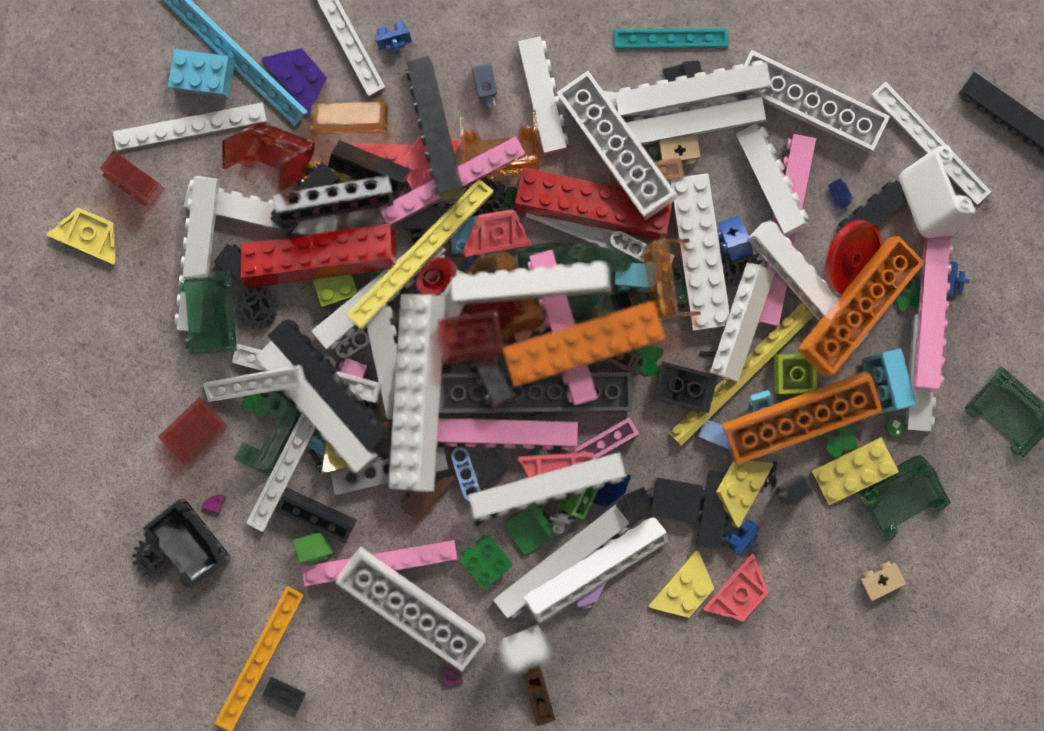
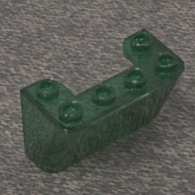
M271 391L262 408L278 416V421L261 450L243 442L234 460L263 474L271 475L302 414L296 408V404Z

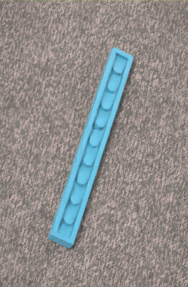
M163 0L219 55L229 56L234 59V69L293 126H297L308 111L192 0Z

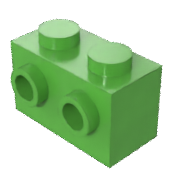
M591 485L584 487L585 491L580 493H566V496L560 499L557 507L572 516L584 520L599 487L593 489Z
M316 533L293 540L295 554L299 562L307 561V564L328 559L327 555L333 553L330 538L323 533Z

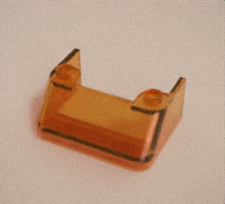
M375 99L373 103H327L325 100H317L315 104L311 105L310 134L314 140H318V134L384 133L386 138H390V108L388 103H384L383 99Z
M532 110L533 125L522 126L518 131L517 139L525 152V157L487 177L521 175L522 168L537 171L540 169L536 110ZM459 116L463 164L512 139L480 140L478 131L472 129L464 130L463 116Z
M661 239L653 241L644 247L643 257L645 260L650 301L654 302L659 321L677 320L701 315L700 311L678 313L668 247L690 243V239Z
M500 251L479 256L464 274L472 276L480 272L492 270L510 273L515 272L519 268L509 253ZM536 298L513 300L522 316L514 318L500 334L501 338L539 328L544 323L545 317Z

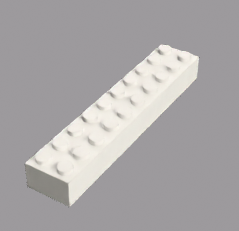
M401 295L389 488L434 491L446 297Z

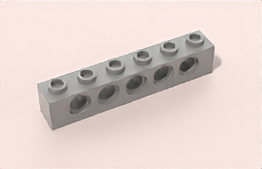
M439 444L436 446L435 472L449 469L444 447H439ZM375 458L372 463L357 473L349 468L330 472L335 495L389 483L390 475L385 473L384 467L390 463L391 459ZM368 468H374L376 471V475L372 479L367 478L365 475ZM350 472H354L357 475V480L354 483L347 481V474Z

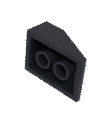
M662 361L652 400L709 413L718 375Z

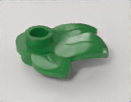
M912 278L908 282L910 288L903 289L896 297L897 306L902 312L907 310L909 305L919 309L921 279L914 280Z
M649 345L635 349L634 353L641 356L634 370H641L645 375L658 374L660 368L656 361L662 356L664 350L658 346Z
M270 391L267 397H264L262 393L245 396L241 403V409L245 411L256 410L259 417L266 415L270 411V401L273 400L275 391Z
M853 423L835 429V436H831L829 431L823 433L827 440V450L833 457L839 459L842 449L850 451L858 448L856 439L852 435L857 430V426Z

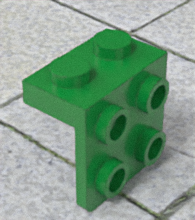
M531 504L504 525L525 555L556 535L553 532V521L551 519L549 521L546 520L544 517L546 512L540 504Z
M483 535L476 541V547L473 549L468 547L461 553L462 558L460 561L481 587L487 588L512 567V562L490 535L488 537Z

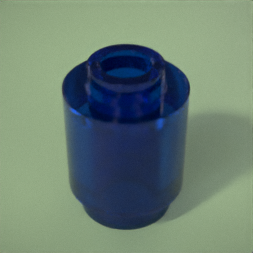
M838 179L828 185V191L836 207L841 206V208H845L852 204L853 196L846 182Z

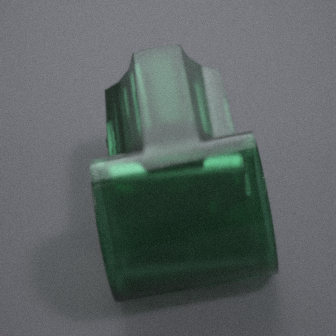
M672 268L667 275V285L669 287L672 307L677 309L689 306L684 280L685 274L680 268ZM678 277L680 281L675 282L671 278Z

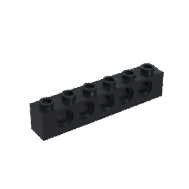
M388 175L273 195L278 225L394 205Z

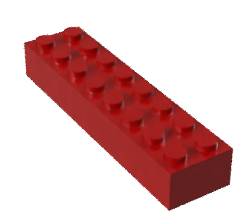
M522 168L514 211L615 232L622 231L626 234L664 242L672 202L645 220L623 188Z
M390 223L241 244V279L247 288L387 270L396 264V233Z

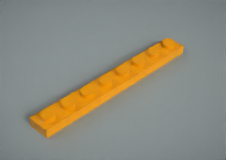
M289 586L285 588L215 724L228 731L234 730L305 594Z

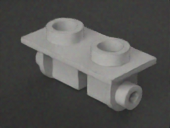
M565 511L550 517V519L554 520L553 532L555 534H561L570 530L572 522L578 520V518L572 517V515Z

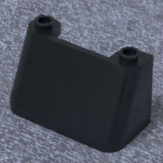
M184 498L178 499L143 527L145 531L143 534L149 542L154 541L158 543L181 572L179 580L186 588L192 589L231 559L230 554Z

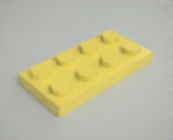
M882 437L840 456L839 459L836 458L812 470L829 505L899 472Z

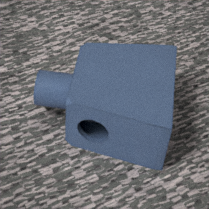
M488 63L472 67L478 97L483 98L484 107L495 106L494 94L497 93L492 64ZM484 82L489 83L490 89L488 91L483 90L482 84Z

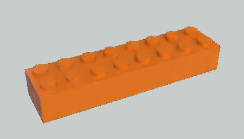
M900 236L888 238L807 336L797 351L822 376L834 375L925 262Z
M652 301L503 348L514 385L517 387L664 341L665 337L654 302Z
M865 371L721 425L732 458L739 465L883 411L872 376Z

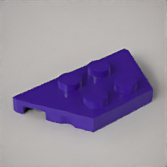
M302 48L263 57L262 61L295 100L308 111L307 114L310 115L327 79L324 73Z

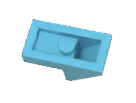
M769 390L750 396L749 402L752 412L772 406Z

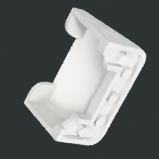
M949 145L937 147L904 169L899 175L901 187L918 231L926 238L955 235L975 212L971 201L967 197L955 196L943 165L949 164L953 158Z

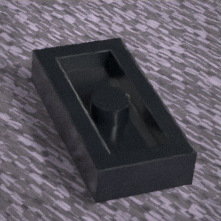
M271 677L263 695L298 711L306 692Z

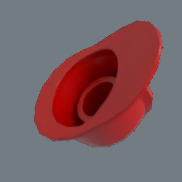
M446 257L433 259L421 269L416 279L417 289L423 295H438L452 281V278L456 276V264Z

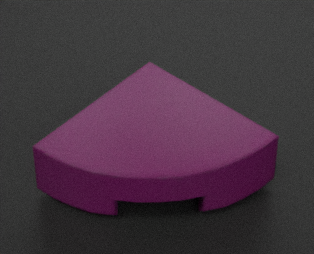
M212 496L202 504L201 508L220 514L226 496Z
M440 667L444 687L463 683L462 677L456 670L449 667Z

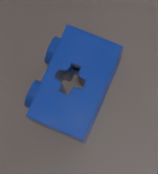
M740 216L718 222V238L720 242H724L722 244L725 255L729 254L731 261L753 254L751 242L747 239L749 237Z

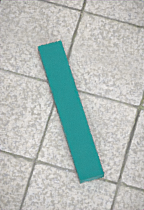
M728 28L614 29V49L729 47Z

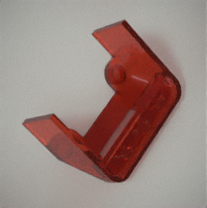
M255 123L222 141V168L226 170L237 163L245 167H252L259 162L279 169V191H284L303 179L315 152V143L312 140L269 124Z

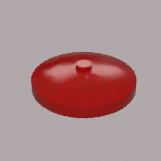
M863 220L853 221L842 228L834 238L826 257L825 277L828 286L835 293L842 295L883 245L881 234L875 225Z

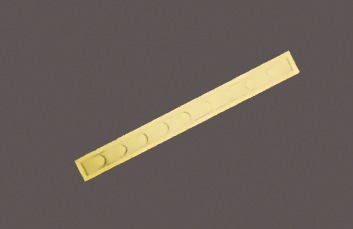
M478 179L464 193V196L347 314V318L362 329L493 194V190Z
M803 302L799 304L746 357L739 381L725 378L716 385L709 413L697 410L690 411L668 434L682 446L814 316Z

